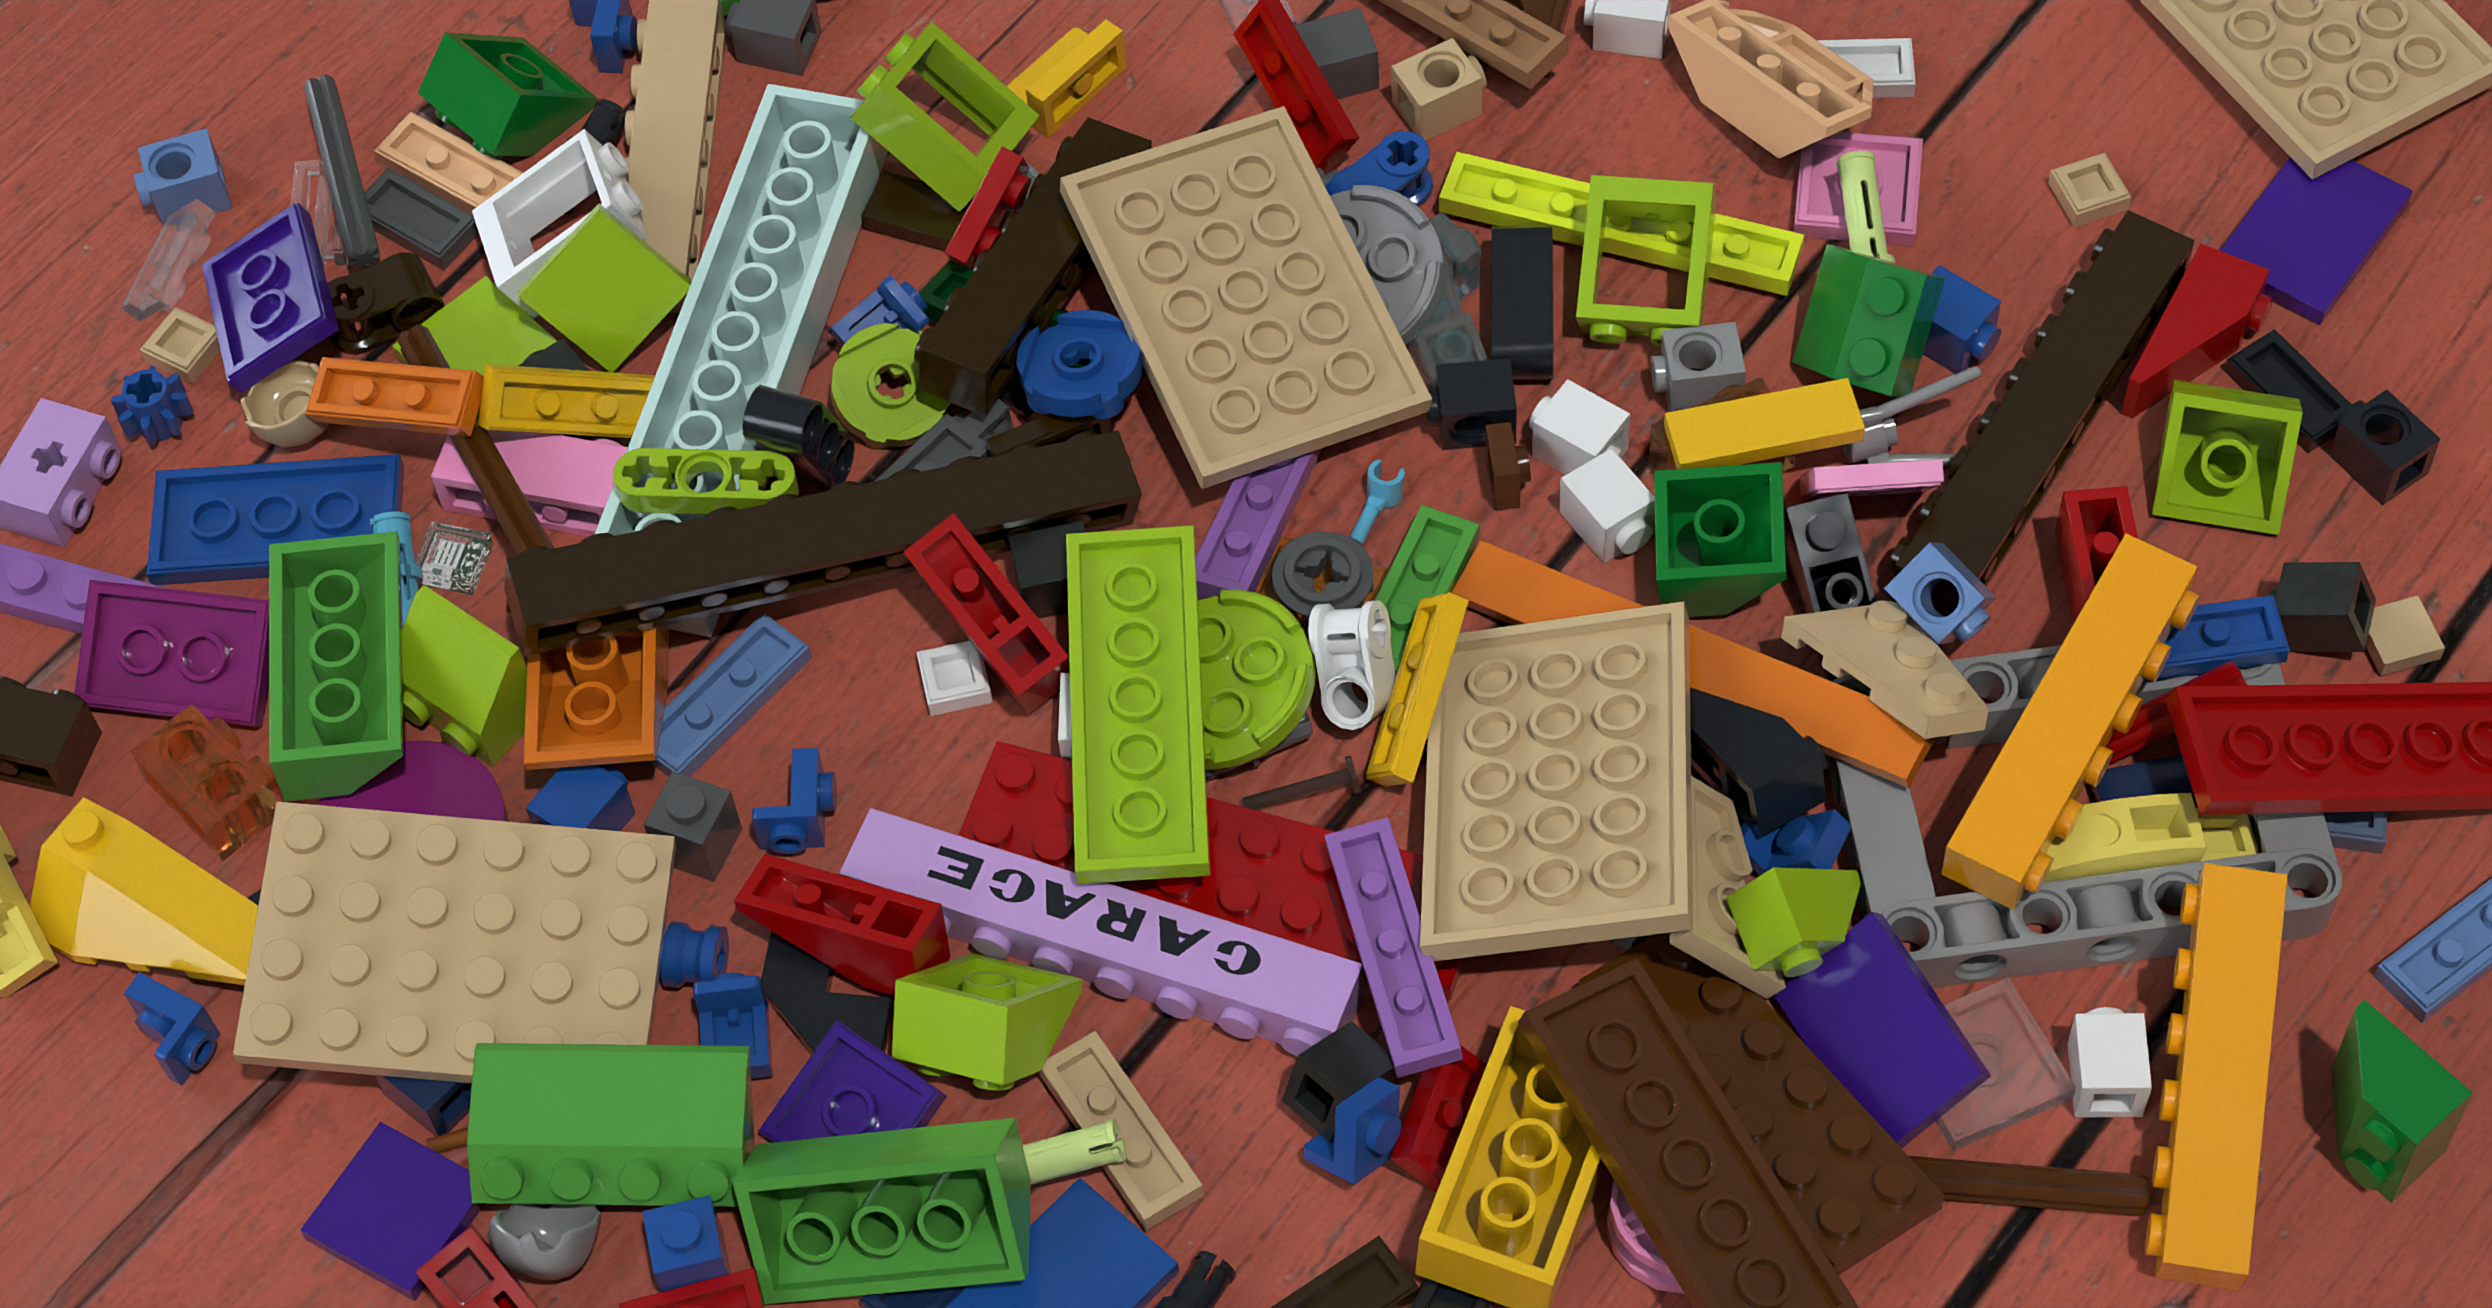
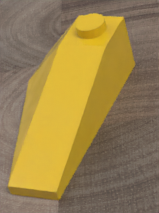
M83 797L42 844L30 908L51 949L78 963L96 965L98 959L126 963L130 970L150 972L151 967L185 971L189 978L245 985L258 905L129 820Z

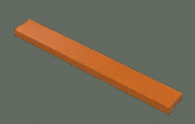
M1482 540L1477 545L1451 592L1469 600L1467 607L1510 625L1646 607ZM1689 624L1691 688L1782 717L1802 737L1811 736L1818 743L1824 754L1910 788L1935 738L1924 739L1870 701L1869 696Z

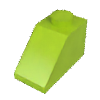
M1773 867L1726 897L1753 970L1783 971L1786 977H1796L1809 973L1821 966L1823 963L1821 956L1845 941L1862 883L1857 870Z

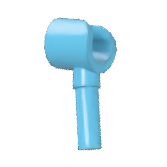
M1375 460L1369 465L1366 485L1367 500L1349 536L1361 546L1383 508H1392L1401 502L1404 490V468L1399 470L1398 476L1395 479L1383 481L1380 480L1382 460Z

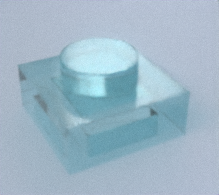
M1441 212L1430 219V222L1440 236L1446 258L1445 283L1459 298H1462L1479 287L1481 249L1470 231L1463 227L1458 229Z

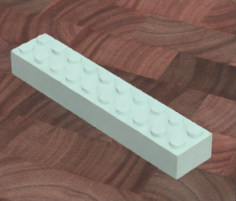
M773 84L767 85L626 453L638 448L757 451L745 439L742 429L746 405L755 388L759 385H764L800 395L862 224L861 215L875 189L888 153L886 148L850 118L864 100ZM712 471L702 472L691 480L689 488L700 493L710 492L721 484L723 476ZM673 473L674 484H669L670 489H677L675 473ZM642 474V479L640 482L634 483V486L638 488L645 487L647 479L652 478L653 474ZM737 474L734 478L737 487L736 491H739V479L743 480L742 475ZM769 477L766 478L763 486H759L760 490L765 491ZM614 483L595 534L610 533L616 536L640 531L647 525L660 520H673L678 523L702 518L707 514L635 512L622 504ZM720 614L669 624L667 626L671 630L712 637Z

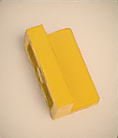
M1107 19L1089 34L1078 27H1074L1007 85L1012 92L1040 115L1031 126L1032 128L1049 138L1127 68L1123 30Z

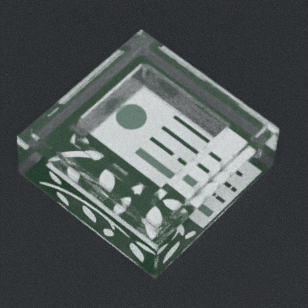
M431 521L415 560V564L422 568L423 582L420 585L473 596L494 545L490 533Z

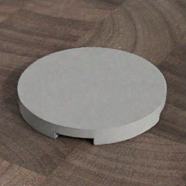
M1354 185L1352 190L1339 192L1330 197L1406 345L1426 326L1440 302L1446 279L1444 248L1433 224L1423 211L1407 197L1379 186Z

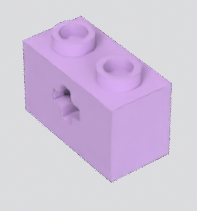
M40 398L0 465L1 529L63 548L66 547L76 528L81 527L87 521L92 501L105 479L110 478L119 465L122 449L105 416Z

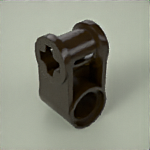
M409 252L394 254L380 263L353 274L338 277L329 282V292L339 328L338 331L330 335L332 344L339 351L346 354L358 355L366 353L379 345L398 338L402 331L411 330L415 325L422 324L442 309L445 303L419 256ZM343 293L346 294L349 304L348 308L343 306L341 300ZM356 322L361 324L363 330L362 337L358 336L355 326Z

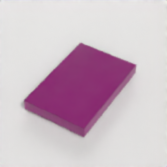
M89 580L74 694L86 701L88 707L262 727L269 678V600Z

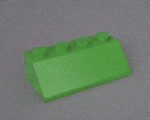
M397 531L269 544V763L284 801L350 795L403 756L400 547Z
M476 1044L467 1138L472 1203L667 1206L710 1195L714 1206L739 1207L732 1181L755 1148L749 1046Z
M1016 1117L757 1144L732 1181L764 1305L1026 1280L1029 1274L1031 1179Z

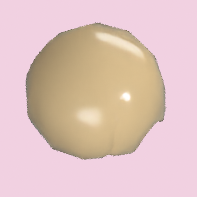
M292 360L253 385L248 395L241 399V406L247 419L245 424L263 441L282 448L307 444L324 433L330 423L316 422L305 414L319 366L315 363L309 364L304 361Z

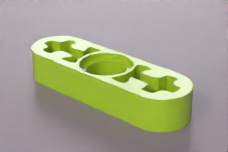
M638 448L622 455L613 468V480L620 501L626 508L639 513L708 514L713 510L723 507H735L740 510L764 505L771 499L781 495L799 494V486L792 462L785 455L774 451ZM712 471L723 476L721 484L710 492L700 493L689 488L691 480L702 472ZM673 473H675L677 489H670L669 484H674ZM642 474H653L652 478L647 479L645 487L638 488L634 486V483L640 482ZM737 474L742 475L743 480L739 479V491H736L737 487L734 478ZM774 476L778 478V481L772 483L771 490L763 491L759 489V486L765 484L767 477Z

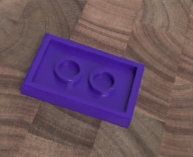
M2290 157L2220 251L2269 269L2270 273L2264 295L2272 297L2274 302L2321 325L2408 206L2413 190L2353 160H2349L2312 180Z
M298 202L292 204L202 264L227 382L239 393H243L339 330L311 215Z
M1876 912L1868 914L1847 932L1843 943L1821 956L1823 960L1821 966L1809 973L1793 977L1785 984V989L1774 995L1806 1046L1901 1148L1906 1146L1991 1077V1074L1883 914Z

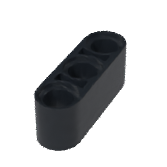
M1492 226L1491 360L1510 358L1513 379H1553L1552 226Z
M759 385L755 388L748 400L743 417L742 429L745 439L757 451H774L789 458L798 479L829 488L845 482L853 463L855 442L853 437L825 405L816 400L764 385Z

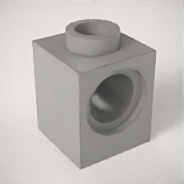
M1736 322L1662 330L1661 354L1659 356H1651V376L1655 393L1665 392L1669 412L1744 398L1746 369Z

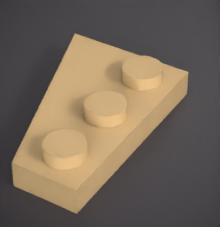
M1877 601L1866 606L1784 617L1781 635L1784 641L1796 649L1802 648L1806 644L1823 655L1822 667L1837 678L1850 674L1871 689L1870 701L1924 739L1985 730L1989 712L1988 706L1930 635L1897 601Z

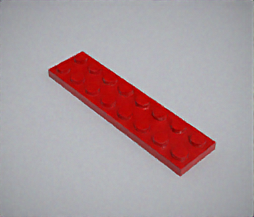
M996 741L958 836L1075 873L1072 761ZM1207 797L1210 876L1106 882L1362 964L1324 836L1336 831ZM1398 848L1421 919L1423 855ZM1465 958L1434 961L1446 999L1451 1000Z

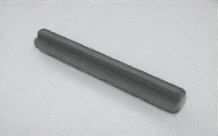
M323 74L318 79L309 78L304 85V91L345 253L349 264L354 267L361 268L365 264H375L380 257V251L338 88L334 78L329 75Z

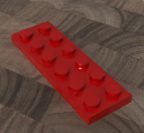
M2492 682L2176 686L2166 699L2200 815L2492 809Z

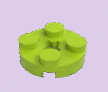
M877 324L853 335L842 347L832 370L830 396L838 418L852 434L862 438L866 445L876 449L915 444L948 413L951 402L920 391L919 363L915 362L914 353L917 342L923 332L919 331L917 334L909 329L899 328L900 324ZM889 372L894 379L902 376L905 377L908 384L902 388L903 397L893 399L889 395L882 396L876 389L881 386L880 375L882 373Z

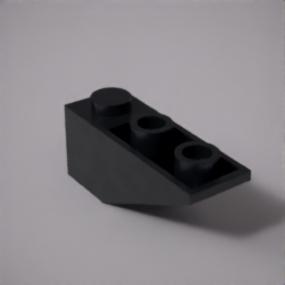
M1848 493L1785 508L1787 578L1801 613L1807 614L1866 606L1876 602ZM1817 652L1822 664L1823 655ZM1824 669L1829 681L1833 682L1837 679L1836 676Z

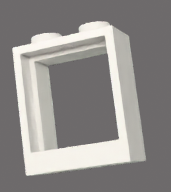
M585 129L472 210L497 288L533 319L539 316V314L518 298V291L589 214L536 252H534L530 238L593 192L598 191L602 202L601 205L641 239L647 238L639 212L644 209L642 201L635 190L628 184L625 174L630 171L628 163L613 144L607 142L602 146Z

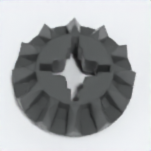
M1321 531L1302 535L1288 543L1281 550L1273 565L1272 581L1274 595L1281 599L1287 610L1291 613L1297 612L1304 615L1308 621L1312 609L1317 604L1329 603L1334 609L1361 608L1368 593L1373 592L1374 571L1368 553L1358 542L1343 534ZM1327 562H1330L1334 582H1328L1325 590H1321V593H1316L1312 578H1318L1321 571L1325 570Z

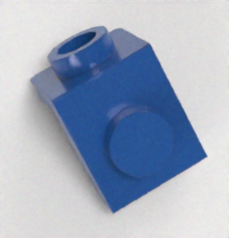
M569 0L575 23L578 26L592 27L590 38L600 73L623 74L627 51H634L637 45L638 23L636 16H633L629 0Z
M889 275L873 293L830 328L829 333L841 347L859 331L882 323L900 324L899 328L909 329L918 334L919 331L923 332L930 322L924 313L928 310V306L911 284L904 281L899 285Z
M818 748L792 749L790 806L756 807L752 809V824L760 849L773 850L782 854H795L802 852L806 848L825 847L826 811H836L837 787L835 773L824 772Z
M724 973L715 976L711 981L693 984L694 1000L699 1011L701 1045L749 1046L751 1079L773 1076L769 1006L760 977L755 975L746 976L740 973Z
M1378 1076L1336 1106L1334 1140L1329 1142L1321 1134H1318L1304 1145V1159L1354 1185L1391 1158L1401 1131V1121L1399 1119L1400 1087Z

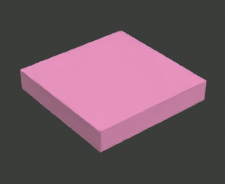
M1838 132L1802 148L1793 232L1804 234V237L1849 241L1840 176L1836 161L1845 153L1861 150L1872 152L1875 155V170L1886 244L1914 247L1923 139Z
M1943 459L1814 467L1800 475L1801 497H1805V500H1815L1846 492L1848 497L1922 493L1944 482Z

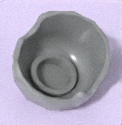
M513 1204L509 1210H498L490 1221L488 1239L492 1250L508 1269L533 1279L558 1280L571 1276L583 1266L594 1246L602 1215L595 1205L551 1204L547 1207H540L535 1204Z

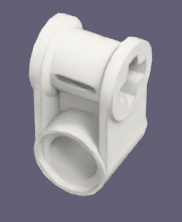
M1380 600L1367 601L1362 608L1334 609L1329 603L1317 604L1312 609L1309 617L1308 632L1311 650L1316 661L1321 691V705L1325 715L1338 727L1349 730L1362 728L1386 709L1396 678L1390 643L1391 626L1388 611ZM1352 682L1361 686L1366 692L1368 703H1364L1357 698L1352 689Z

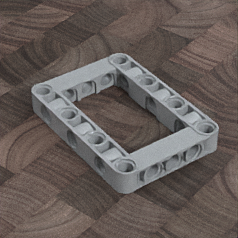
M2061 645L1950 660L1979 697L1989 699L1993 703L1986 704L1989 712L1985 730L1936 737L1932 746L1946 744L1947 749L2007 742ZM2279 663L2245 667L2247 670L2240 669L2247 685H2285ZM2204 673L2157 679L2156 682L2150 680L2143 681L2135 695L2142 698V704ZM1850 674L1833 681L1861 694L1870 696L1871 689ZM1824 754L1837 812L1851 824V829L1844 843L1850 870H1857L1862 882L1857 896L1861 918L1864 919L1871 912L1883 914L1900 941H1910L1917 944L1921 950L1908 953L1932 988L2177 955L2178 948L2189 949L2191 925L2181 924L2180 916L2164 913L2159 907L2172 906L2181 910L2185 883L2196 884L2204 863L2288 874L2281 941L2307 938L2319 934L2328 925L2343 885L2342 872L2337 862L2323 812L2247 814L2260 854L2044 882L2037 894L2025 890L2015 910L1978 892L1936 897L1910 788ZM2302 888L2312 893L2315 898L2301 897L2291 889ZM2039 923L2047 926L2053 932L2039 934L2029 929L2026 925Z

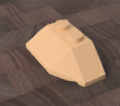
M1704 0L1668 15L1667 26L1700 102L1777 158H1782L1871 118L1874 80L1797 26L1756 11L1730 9V2L1724 0Z

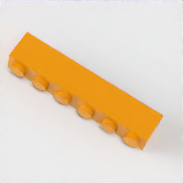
M2127 533L2124 535L1946 846L1941 875L2012 910H2015L2025 890L2037 894L2054 860L2053 857L2046 853L2055 836L2067 840L2072 833L2084 807V804L2076 801L2085 783L2097 787L2114 753V751L2106 748L2115 730L2123 734L2129 731L2143 702V699L2135 694L2144 678L2156 682L2172 650V647L2164 642L2173 627L2182 631L2186 629L2198 606L2201 595L2192 592L2198 566Z
M2204 863L2196 884L2185 883L2180 923L2191 925L2189 949L2178 948L2173 976V988L2185 990L2182 1014H2171L2166 1042V1054L2178 1055L2175 1080L2164 1079L2159 1108V1120L2171 1122L2168 1147L2157 1146L2152 1174V1187L2164 1189L2161 1214L2150 1213L2145 1240V1255L2157 1256L2155 1278L2240 1290L2249 1276L2288 874Z

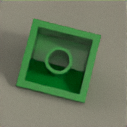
M448 32L444 33L417 92L436 108L435 114L440 120L460 128L473 139L472 145L477 151L491 157L494 156L499 160H503L506 156L532 157L593 110L598 100L595 95L524 37Z
M1827 244L1792 362L1835 380L1848 378L1852 385L1888 396L1901 397L1911 393L1946 278Z
M1782 462L1654 471L1656 581L1661 605L1684 601L1689 617L1727 615L1787 579Z
M2363 1000L2353 1012L2331 1068L2338 1157L2345 1162L2348 1172L2360 1185L2369 1190H2377L2392 1203L2446 1152L2473 1092L2366 1000Z

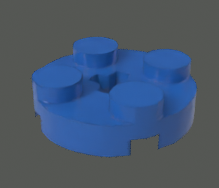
M1094 310L1067 312L1056 316L1058 325L1046 329L1041 334L1039 326H1037L1027 334L1018 349L1017 369L1030 408L1037 413H1051L1065 417L1092 415L1095 418L1107 419L1121 412L1124 407V399L1135 390L1141 379L1143 365L1140 348L1134 338L1131 342L1125 331L1124 322L1109 313ZM1086 358L1090 361L1089 365L1081 368L1069 367L1076 366L1079 359Z

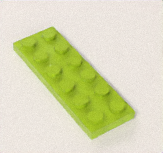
M1194 525L1066 534L1074 849L1077 884L1210 876Z

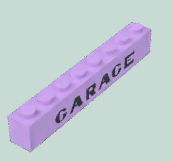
M873 808L869 809L839 872V875L941 903L947 936L972 944L977 951L988 957L1005 959L1007 956L1031 963L1035 968L1081 978L1084 981L1093 983L1100 991L1118 999H1128L1130 996L1155 1003L1163 1012L1176 1018L1190 1019L1192 1016L1219 1024L1225 1032L1238 1038L1253 1039L1257 1036L1279 1043L1286 1051L1297 1057L1350 1021L1353 1022L1364 996L1363 964L1106 882L1077 884L1074 872Z

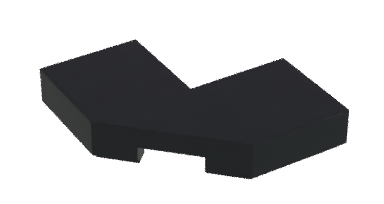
M771 931L761 983L767 1002L778 1015L780 1014L800 1038L801 1043L811 1055L813 1054L832 1025L838 1020L885 1053L893 1011L891 998L830 992L834 969Z

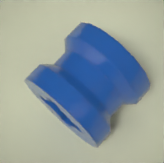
M672 921L668 925L663 943L661 958L663 985L680 988L686 982L711 981L715 976L726 973L729 956L727 928L710 925L704 931L692 930L685 922Z

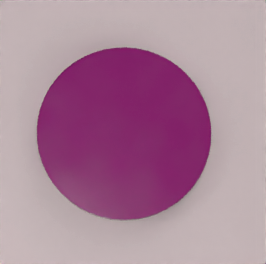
M433 741L403 742V756L350 795L324 797L318 803V805L508 822V814L502 794L488 769L472 755L468 757L454 746Z

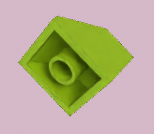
M2173 379L2161 444L2152 515L2279 535L2303 414L2300 399Z
M423 585L415 593L401 630L403 716L417 726H422L427 722L440 731V736L446 744L454 746L468 757L474 754L491 767H494L525 734L527 667L519 647L432 589Z
M970 953L899 978L895 982L892 1058L918 1064V1071L926 1075L949 1076L958 1074L973 1078V1084L981 1089H1010L1014 1086V1081L1042 1070L1082 992L1083 979L975 953Z

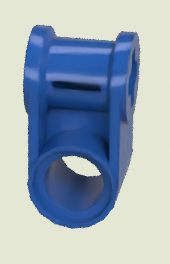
M1394 132L1384 137L1377 146L1351 166L1345 167L1334 175L1325 188L1331 196L1339 192L1352 190L1354 185L1379 186L1398 192L1417 206H1420L1431 196L1433 189L1431 173L1427 169L1430 161L1429 146L1423 137L1414 132Z

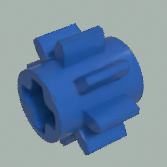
M155 366L137 371L130 376L126 375L123 378L125 382L121 390L122 395L111 397V403L119 417L118 421L125 436L130 438L139 432L142 437L148 440L150 445H154L156 441L167 440L174 435L179 436L183 423L182 416H188L194 412L188 396L185 394L186 389L180 376L175 373L165 379L156 370Z

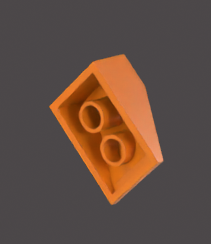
M667 625L528 655L524 766L526 770L656 760L668 689L669 629Z

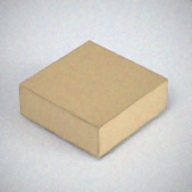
M2106 153L2050 170L2048 184L2074 228L2129 210L2131 195Z
M175 307L139 351L144 362L168 374L177 373L181 380L193 385L221 350L215 325Z
M2418 595L2374 607L2366 648L2380 676L2441 659L2445 647Z

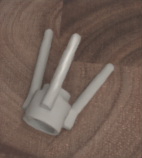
M1977 366L1971 367L1877 407L1873 406L1859 410L1865 426L1864 441L1841 445L1848 462L1852 464L1865 460L1866 464L1943 459V467L1951 466L1956 454H1888V447L1898 444L1897 429L1892 415L1979 378L1982 374L1981 369Z

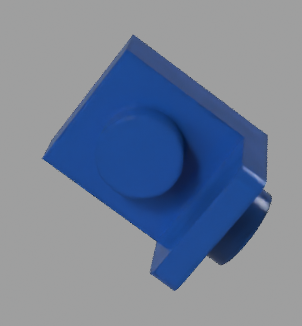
M1836 810L1796 817L1762 837L1746 821L1741 826L1751 866L1760 876L1773 867L1831 869L1851 829V824Z
M139 972L124 992V995L138 1015L135 1024L144 1033L161 1042L155 1051V1058L170 1080L183 1085L194 1070L201 1069L209 1061L214 1052L216 1040L221 1033L203 1005Z

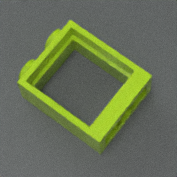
M931 21L917 39L906 32L884 58L892 68L888 71L879 64L858 88L857 92L865 100L850 118L960 212L977 193L1001 146L1012 151L1040 115ZM911 69L989 135L975 155L896 87Z
M1591 175L1576 319L1581 333H1590V339L1610 344L1624 343L1627 336L1650 337L1652 344L1661 347L1662 330L1704 325L1717 202L1713 183ZM1606 216L1694 222L1685 310L1597 303Z

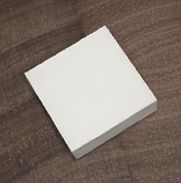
M970 641L917 652L930 716L993 703L983 658Z

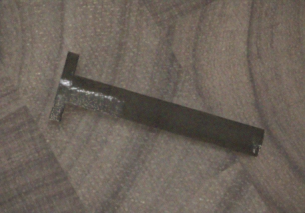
M1350 755L1345 757L1347 765L1345 769L1242 798L1244 807L1260 810L1348 784H1352L1355 794L1361 793V789Z

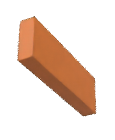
M322 357L305 414L314 421L321 423L471 437L481 403L484 376L473 370Z

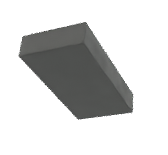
M389 167L364 192L374 231L443 271L479 234L473 215Z

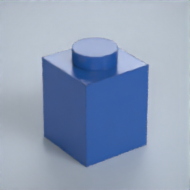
M1939 265L1931 274L1945 277L1946 279L1923 355L1957 374L1966 370L1976 358L1984 361L1994 350L2001 336V329L1997 327L2001 301Z
M612 764L559 768L526 806L531 824L621 831L636 814L627 790L628 780Z
M710 1195L642 1211L653 1273L661 1292L731 1274L723 1228Z

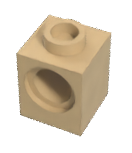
M1453 38L1391 66L1392 104L1410 129L1423 137L1425 141L1482 115V89L1487 85L1484 71L1478 60L1472 55L1467 57Z

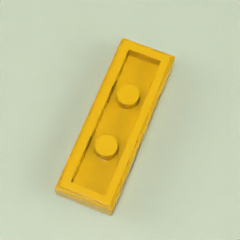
M485 364L478 426L486 430L632 438L656 375Z
M1848 378L1668 412L1664 416V428L1677 469L1742 465L1864 441L1865 426Z
M1450 592L1419 600L1368 765L1366 779L1385 787L1414 782L1469 600Z

